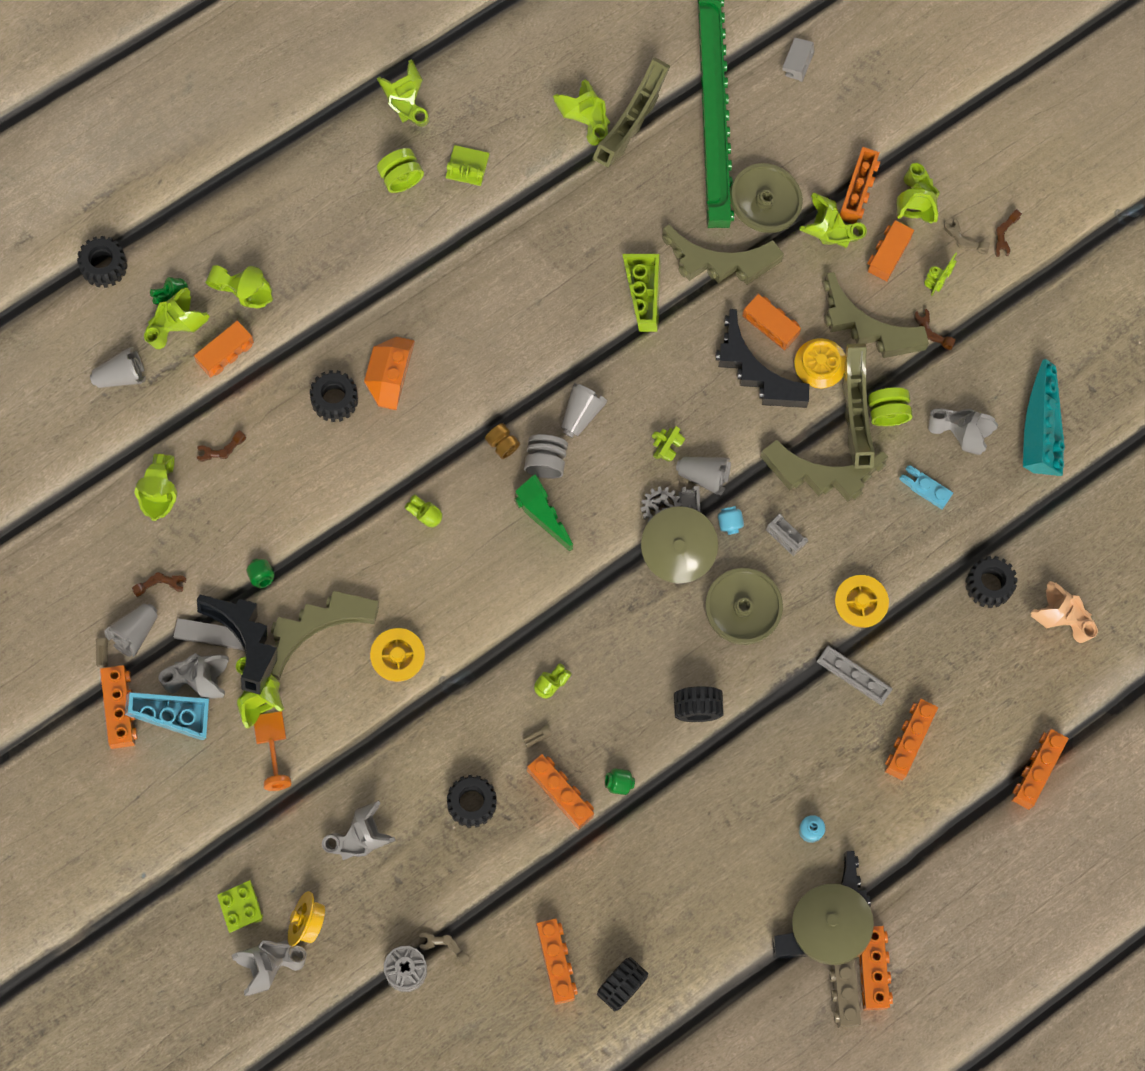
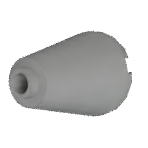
M133 347L127 348L93 369L90 375L92 384L98 388L144 383L146 376L142 377L141 372L145 370L137 351L133 352Z
M574 383L561 426L564 429L563 433L571 438L574 435L579 436L606 405L607 400L602 396L598 398V395L593 390Z
M683 457L682 460H678L676 471L685 479L717 495H722L725 487L722 486L729 479L731 462H728L730 458Z
M142 604L104 630L106 638L109 641L112 639L115 642L113 646L128 657L131 655L134 657L158 617L157 609L151 604Z

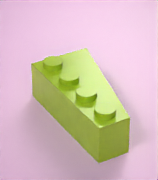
M622 254L639 332H658L660 255Z

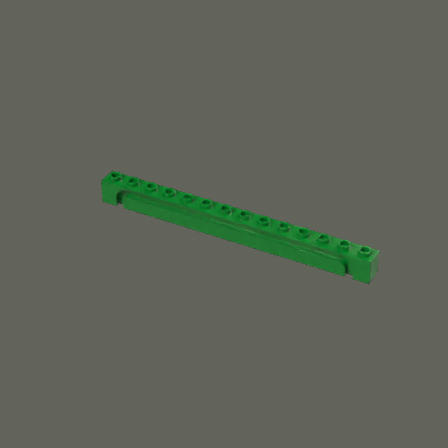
M698 0L708 228H730L731 221H734V210H731L730 188L733 179L732 176H729V171L732 170V160H728V154H731V143L727 141V138H730V126H727L729 110H726V104L729 103V95L725 93V88H728V77L724 76V72H727V61H724L726 44H723L726 30L722 28V23H725V12H721V7H724V0Z

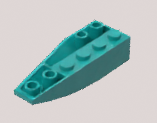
M1043 359L1033 385L1026 414L1023 467L1036 474L1062 476L1065 444L1056 365L1047 359Z

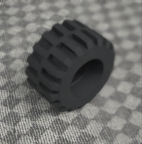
M96 236L93 237L92 241L89 239L85 241L86 245L82 244L80 247L81 251H78L77 254L79 257L77 262L84 279L88 280L91 285L95 283L96 287L99 288L101 285L107 288L108 284L114 286L116 285L115 281L120 282L122 280L121 275L125 276V269H127L128 265L124 251L116 240L113 241L111 237L106 239L105 236H101L100 239H97ZM109 256L112 258L111 263L106 267L96 268L92 266L98 257Z
M329 370V374L321 373L322 377L317 376L315 383L312 382L310 389V400L314 412L319 417L323 416L325 421L331 419V422H335V419H339L340 422L343 421V417L348 419L350 412L354 413L355 407L358 406V393L354 380L349 378L346 373L342 375L341 371L338 370L336 373H333V370ZM332 389H338L345 393L344 398L338 403L326 402L323 397L326 392Z
M987 556L985 559H979L973 565L965 581L967 583L965 586L966 590L970 591L968 593L969 597H974L973 602H980L982 607L988 605V608H992L994 605L999 607L1012 596L1016 590L1017 585L1015 584L1018 580L1017 577H1014L1017 574L1016 571L1011 570L1013 566L1010 563L1008 565L1005 563L1007 560L1004 558L999 560L998 556H995L993 559H991V556ZM983 574L995 575L1000 580L1001 589L994 591L986 588L982 583L981 576Z
M696 686L674 692L675 718L684 722H707L724 716L723 691L715 687Z
M468 775L466 778L462 776L459 781L453 782V786H450L449 793L447 794V807L452 819L455 822H459L461 826L466 825L467 828H471V826H475V828L480 827V824L484 825L487 823V820H491L497 804L496 792L492 784H489L485 778L484 780L481 779V776L478 775L476 777ZM469 791L478 792L484 800L483 806L474 812L466 811L460 805L461 796Z
M626 958L597 991V996L614 1012L618 1011L642 986L649 973L633 958Z

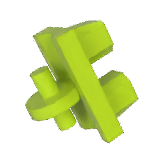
M675 426L674 429L669 428L668 432L665 429H662L660 433L653 432L652 437L655 439L653 445L658 447L653 455L654 458H662L668 462L674 459L676 452L670 449L671 444L680 447L685 441V438L679 433L680 428Z

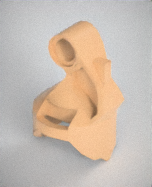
M1049 581L1046 589L1048 605L1040 610H1032L1031 617L1046 629L1070 625L1073 630V637L1079 643H1084L1094 638L1098 633V629L1091 618L1092 614L1084 609L1080 596L1071 595L1059 584Z

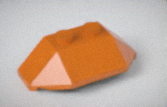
M396 336L373 347L364 383L379 407L397 410L415 343L414 340Z

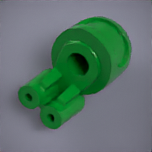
M168 277L163 288L150 290V296L153 297V304L159 305L160 302L168 301L181 289H189L184 279Z

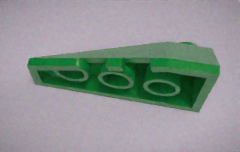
M536 474L533 475L515 491L516 498H514L517 507H522L523 511L568 551L573 550V543L562 522H557L558 516L555 508L548 505V495Z

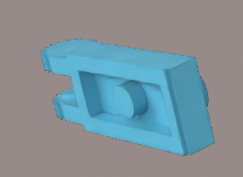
M908 465L906 471L917 478V480L914 482L906 475H901L900 481L910 487L912 491L943 510L953 492L924 473H920L916 468Z

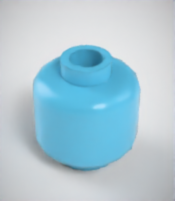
M736 506L721 509V512L718 514L720 530L723 532L727 531L728 535L739 533V529L744 527L742 511L736 509Z
M815 815L805 817L799 825L800 837L808 843L819 841L825 833L824 821Z

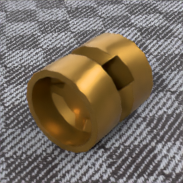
M504 423L494 427L485 437V440L491 447H496L495 452L501 459L512 455L520 446V442L514 435H510V430Z

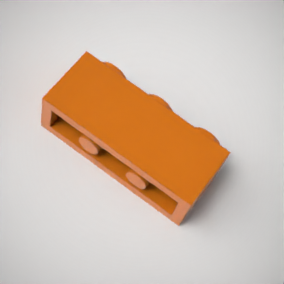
M896 220L892 226L888 225L884 232V235H886L884 241L880 239L876 246V250H878L876 255L872 254L867 263L870 265L868 272L887 282L915 230Z
M757 294L743 311L742 316L784 351L800 334L801 328L799 324L785 316L783 310L775 308L765 296L762 297Z
M237 320L194 355L195 361L210 378L214 375L216 376L223 371L227 364L235 362L238 355L252 347L254 343L252 335Z

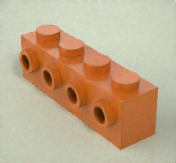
M862 147L840 212L843 221L854 224L857 223L858 219H862L865 210L862 208L863 203L867 204L870 195L867 190L868 187L872 188L875 177L872 174L873 171H878L881 161H877L880 152Z
M124 665L101 668L108 744L111 749L135 746L138 734L137 729L133 728L132 720H136V718L125 715L126 695L129 692L133 693L132 689L129 690L128 682H131L130 671H127Z
M920 699L918 703H913L909 711L912 715L909 720H905L901 728L904 732L901 738L897 737L893 745L896 748L894 754H889L885 765H887L886 773L902 781L904 780L938 710L937 706L923 699Z
M1053 729L1042 734L1039 739L1041 744L1038 750L1035 749L1030 757L1032 760L1030 766L1025 767L1021 775L1023 777L1021 783H1017L1012 792L1015 794L1012 799L1013 802L1028 810L1035 805L1069 738Z
M541 754L527 766V772L578 830L581 829L594 817L593 806L588 801L584 802L580 798V791L575 786L571 787L566 782L568 778L562 771L558 773L554 768L555 763L548 756L545 758Z
M557 919L539 922L536 927L554 1005L574 1001V995H577L578 992L575 982L571 983L570 979L573 971L571 963L566 962L565 955H568L566 942L562 943L560 936L564 935L562 924L557 923Z
M873 926L871 941L865 951L859 956L863 1010H886L890 1008V1004H893L892 992H889L888 984H891V973L887 972V964L890 962L889 952L885 949V943H888L887 931H884V926Z

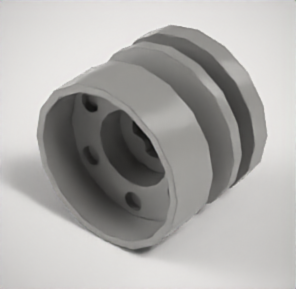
M537 434L530 436L529 446L527 447L529 455L526 456L524 471L530 475L536 474L540 478L555 479L562 477L565 467L563 459L566 457L568 443L564 439L552 435Z
M400 946L393 949L387 955L384 962V973L388 983L395 990L412 992L424 983L427 976V965L423 955L417 949L411 946ZM408 963L410 971L408 972L405 970L404 973H402V968L400 966H405Z

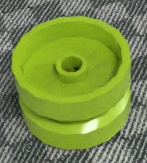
M410 148L399 149L388 154L377 165V171L381 178L384 179V184L390 193H399L410 189L424 176V171L421 165L417 163V158Z
M895 387L871 393L868 396L869 407L873 409L870 412L871 423L876 426L886 427L910 421L913 415L912 408L908 405L911 401L909 391L904 388Z

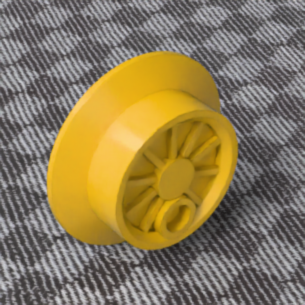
M812 339L804 343L797 351L794 361L795 371L801 381L810 384V387L818 389L829 388L843 378L846 355L837 343L829 339Z
M855 575L843 581L838 587L835 595V606L838 614L845 622L855 627L866 628L876 625L884 618L889 607V597L884 586L875 578L866 575Z
M393 628L386 630L372 644L370 651L371 664L374 670L386 680L394 682L408 680L414 677L424 664L425 650L423 643L416 634L407 629Z
M310 891L305 892L301 896L291 913L288 929V944L290 946L297 945L300 940L307 943L314 942L321 930L325 916V906L314 902L313 893Z

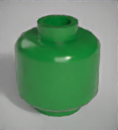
M254 559L246 569L248 578L253 586L265 588L274 579V571L267 560Z
M613 768L610 772L606 773L605 788H608L610 793L627 795L631 789H634L635 778L632 777L629 770Z

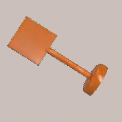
M282 711L261 714L254 724L256 743L269 742L274 776L264 780V789L268 791L283 790L292 784L289 776L279 775L274 746V741L286 739Z

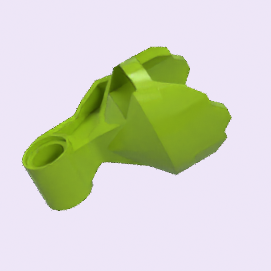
M411 59L408 61L407 76L395 83H391L381 77H378L377 80L388 98L389 106L394 112L398 113L402 122L404 123L409 120L415 125L423 127L428 124L429 115L425 109L415 105L423 79ZM419 113L425 114V119L421 122L416 120V116Z
M585 79L581 82L579 97L576 99L563 94H555L553 96L554 102L564 118L573 119L588 125L587 141L591 145H599L608 135L610 121L606 116L605 101L597 96L589 81Z
M912 163L903 179L911 188L902 192L897 197V218L899 219L903 216L920 218L926 223L932 224L938 221L937 199L940 192L933 186V179L929 177L923 165ZM906 209L919 210V212H910Z
M812 193V201L818 213L814 223L801 226L799 228L800 231L818 238L822 244H837L844 248L848 247L849 242L858 241L865 237L867 229L864 224L858 222L845 225L838 212L836 201ZM854 228L858 229L859 236L854 235Z
M213 265L205 282L215 290L233 293L239 298L240 304L244 307L262 308L273 301L272 289L269 283L263 277L262 270L255 266H248L242 272L230 276L223 267Z
M188 288L181 289L168 301L160 302L155 316L148 321L149 325L145 330L144 339L155 349L159 350L166 346L167 336L170 331L194 333L209 320L210 316L207 312L189 311L191 291Z
M154 454L152 464L147 468L144 477L136 483L134 493L138 499L140 509L152 521L164 518L176 502L177 490L174 487L175 485L167 478V474L173 472L175 457L173 455Z
M241 657L236 662V670L240 674L243 673L246 657ZM270 674L260 695L244 690L237 700L240 717L246 729L257 722L261 713L274 707L278 711L284 710L279 694L280 683L272 674Z

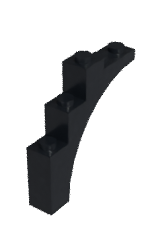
M729 309L728 315H725L724 326H727V333L724 332V341L720 344L719 350L716 349L715 361H719L718 367L737 368V380H740V386L760 387L759 399H762V405L807 408L810 384L794 382L780 377L762 365L750 352L742 338L738 325L737 309Z
M199 594L197 598V612L222 623L236 636L242 645L246 656V664L241 676V689L260 695L277 662V647L265 644L268 638L267 625L255 622L258 617L257 603L239 599L237 604L229 601Z
M846 851L844 853V871L841 885L858 892L866 900L869 907H871L870 895H867L866 890H858V888H861L860 876H857L856 868H859L858 856H855V851ZM793 932L776 935L772 938L774 958L807 957L798 946Z

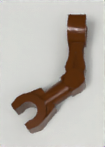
M1017 209L1006 222L996 229L995 233L998 240L995 249L996 257L1000 256V250H1005L1006 256L1010 254V247L1007 241H1005L1004 234L1012 224H1015L1021 218L1022 213Z
M924 309L925 317H920L918 311H916L914 319L919 326L925 327L928 340L938 342L944 348L952 351L956 339L948 336L942 337L932 332L929 327V311Z
M239 430L224 449L212 450L203 445L197 446L198 451H205L203 456H197V460L204 462L212 460V458L227 459L234 448L242 444L247 437Z
M157 572L146 582L138 583L132 589L135 596L139 597L149 587L157 585V583L169 584L177 592H183V587L178 586L177 583L180 581L186 583L187 580L184 576L172 575V577Z

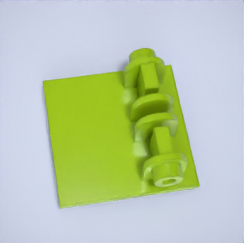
M454 145L450 162L447 164L445 178L481 186L490 153Z
M957 252L944 271L936 266L930 268L924 284L933 291L931 296L934 295L935 291L940 292L945 280L952 273L957 263V260H955Z
M251 880L217 895L229 933L251 923L263 921V914L261 913L260 904L257 901L258 898L255 895Z

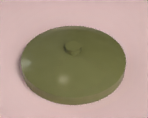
M759 163L744 168L736 176L730 190L731 206L737 217L745 225L759 232L776 233L789 228L798 218L803 205L802 192L796 180L787 171L772 164Z
M684 506L667 508L657 513L646 525L641 540L642 555L649 569L659 578L672 583L692 582L702 577L712 567L718 553L717 533L710 520L701 512Z
M737 568L723 573L712 583L707 593L705 611L709 624L720 637L735 644L749 645L766 639L775 631L782 617L783 600L777 585L767 575L754 569Z
M825 884L811 889L799 900L793 913V934L798 946L807 956L823 964L838 965L854 960L865 951L873 935V915L868 903L858 892L844 885Z

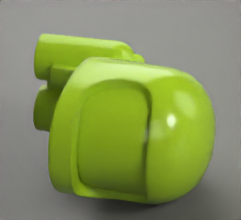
M412 495L410 498L411 502H408L404 508L412 515L417 516L416 518L427 527L433 528L439 525L443 517L441 510L433 503H426L417 495Z
M561 663L556 666L551 674L543 672L534 684L535 693L544 699L552 697L559 687L565 685L572 675L571 672L565 670V666Z

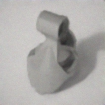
M942 408L933 409L930 412L928 430L934 434H941L946 430H951L959 441L962 451L975 455H981L986 450L987 445L984 442V438L988 437L998 428L995 418L972 409L960 411Z
M195 653L185 661L175 662V665L161 671L158 678L168 693H176L186 683L201 698H224L225 691L219 688L217 684L218 677L227 667L229 657L223 655L200 656Z
M380 800L356 809L346 836L331 833L324 837L322 840L324 851L341 854L342 859L345 860L353 856H366L371 851L396 841L395 837L379 833L372 817L381 804ZM330 838L336 840V848H332L329 845Z
M263 940L257 947L236 952L232 955V959L238 964L250 968L253 976L248 988L244 990V995L250 996L269 990L281 966H286L295 971L302 969L307 953L301 946H290L287 940L278 943ZM299 956L301 960L296 961L292 957Z

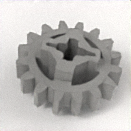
M659 486L656 492L652 488L651 495L645 494L647 500L641 501L644 507H641V512H646L643 518H649V522L654 517L649 509L654 511L656 515L661 512L658 507H661L662 504L665 505V508L662 510L674 506H682V503H677L680 501V496L674 497L675 491L673 490L669 493L668 487L662 491ZM668 498L673 501L674 506L669 504Z

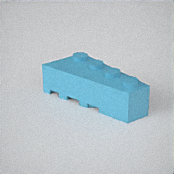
M129 692L126 695L125 715L199 740H204L207 734L209 699Z

